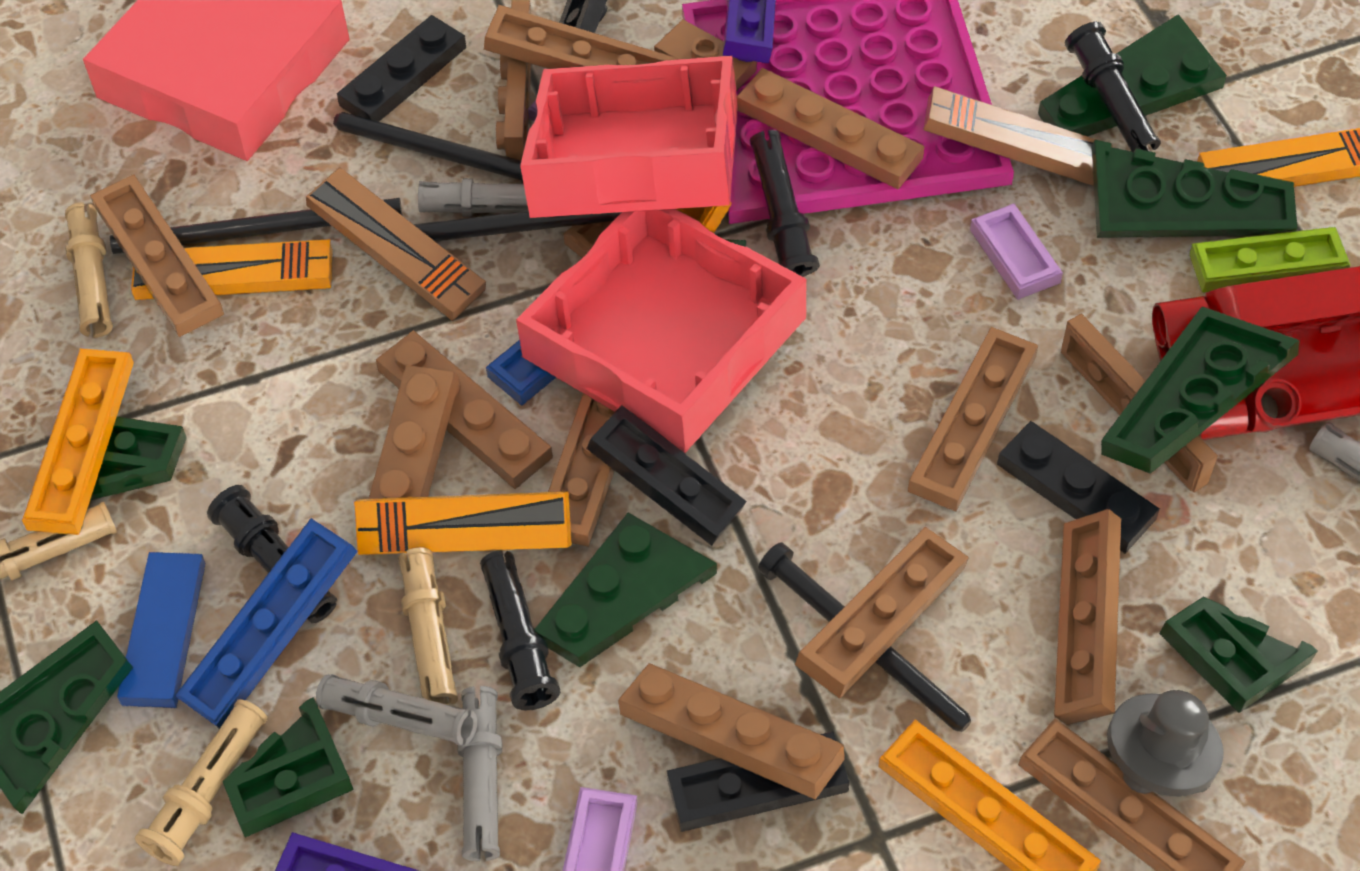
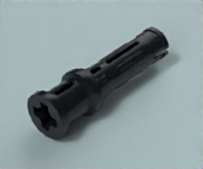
M1097 21L1089 22L1075 29L1066 38L1065 47L1070 53H1074L1084 69L1082 78L1085 83L1097 88L1132 152L1136 148L1150 151L1147 147L1148 144H1150L1153 150H1156L1160 146L1161 141L1154 133L1122 75L1124 62L1121 56L1113 53L1104 37L1106 29L1103 24Z
M768 130L769 140L766 141L764 131L753 135L749 141L753 148L771 219L766 228L767 237L769 240L774 241L779 264L804 277L812 274L820 267L818 257L811 253L807 232L810 229L809 221L804 214L798 212L780 141V132Z
M243 485L231 486L213 499L208 507L207 517L213 524L222 525L234 538V548L241 555L254 557L269 573L288 549V546L278 535L279 528L275 519L270 515H263L250 501V492ZM328 591L307 618L309 622L317 623L322 621L335 609L337 598Z
M502 550L494 551L482 558L480 566L487 582L489 596L503 639L499 659L501 666L509 671L512 681L511 702L516 709L524 711L543 708L554 702L561 693L558 681L550 676L547 666L548 646L546 641L536 634L533 628L529 608L518 577L514 555L510 551H506L505 554H503Z

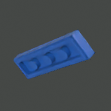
M311 518L186 680L175 697L220 729L235 707L234 704L237 700H246L358 551L350 543Z

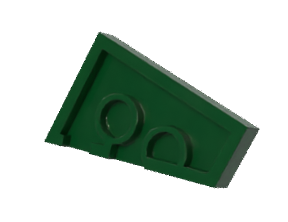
M628 512L537 625L535 632L546 641L548 649L576 666L581 667L633 632V625L658 608L663 611L678 601V595L698 581L703 584L716 575L717 563Z
M97 620L0 691V789L12 806L21 814L31 804L133 668Z

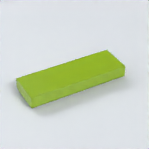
M1336 227L1193 243L1189 253L1202 293L1232 285L1350 268L1351 265Z

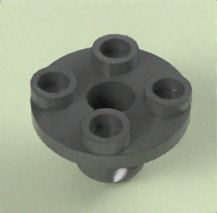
M1170 690L1162 694L1151 693L1132 697L1118 707L1107 730V743L1110 754L1123 772V779L1126 785L1138 793L1147 794L1154 792L1166 796L1181 797L1204 792L1212 784L1223 762V744L1218 731L1209 720L1205 705L1196 696L1185 691Z

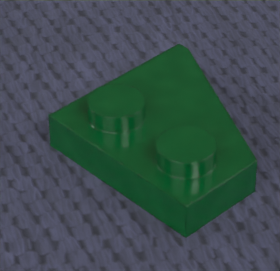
M117 417L90 500L171 481L187 439L183 427Z
M1204 596L1168 619L1159 633L1238 713L1310 664L1318 652L1311 644L1301 641L1298 648H1295L1266 635L1269 629L1268 625L1250 617L1238 616L1230 611L1228 607Z
M314 697L306 700L299 707L302 716L285 733L280 736L273 732L258 747L256 754L250 760L242 762L223 781L245 838L354 790Z

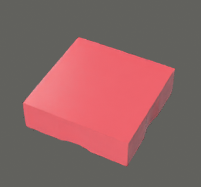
M137 0L83 58V62L97 98L148 120L175 126L195 140L248 162L284 119L295 98L306 87L315 82L350 38L341 0Z
M732 56L666 60L640 65H598L543 69L536 98L537 117L528 131L520 165L530 218L730 205L738 111Z
M677 209L622 212L598 236L590 251L578 263L561 273L516 319L522 357L614 412L623 405L674 446L686 453L806 319L807 279L748 247L740 246L718 237L699 221Z

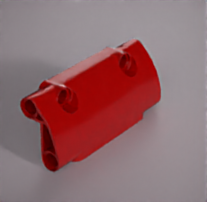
M1360 266L1232 285L1209 291L1205 296L1154 304L1152 309V326L1160 361L1201 307L1299 340L1298 356L1199 434L1202 440L1252 432L1266 433L1278 428L1360 416ZM1263 394L1271 396L1276 401L1278 406L1276 418H1272L1264 412L1261 405Z

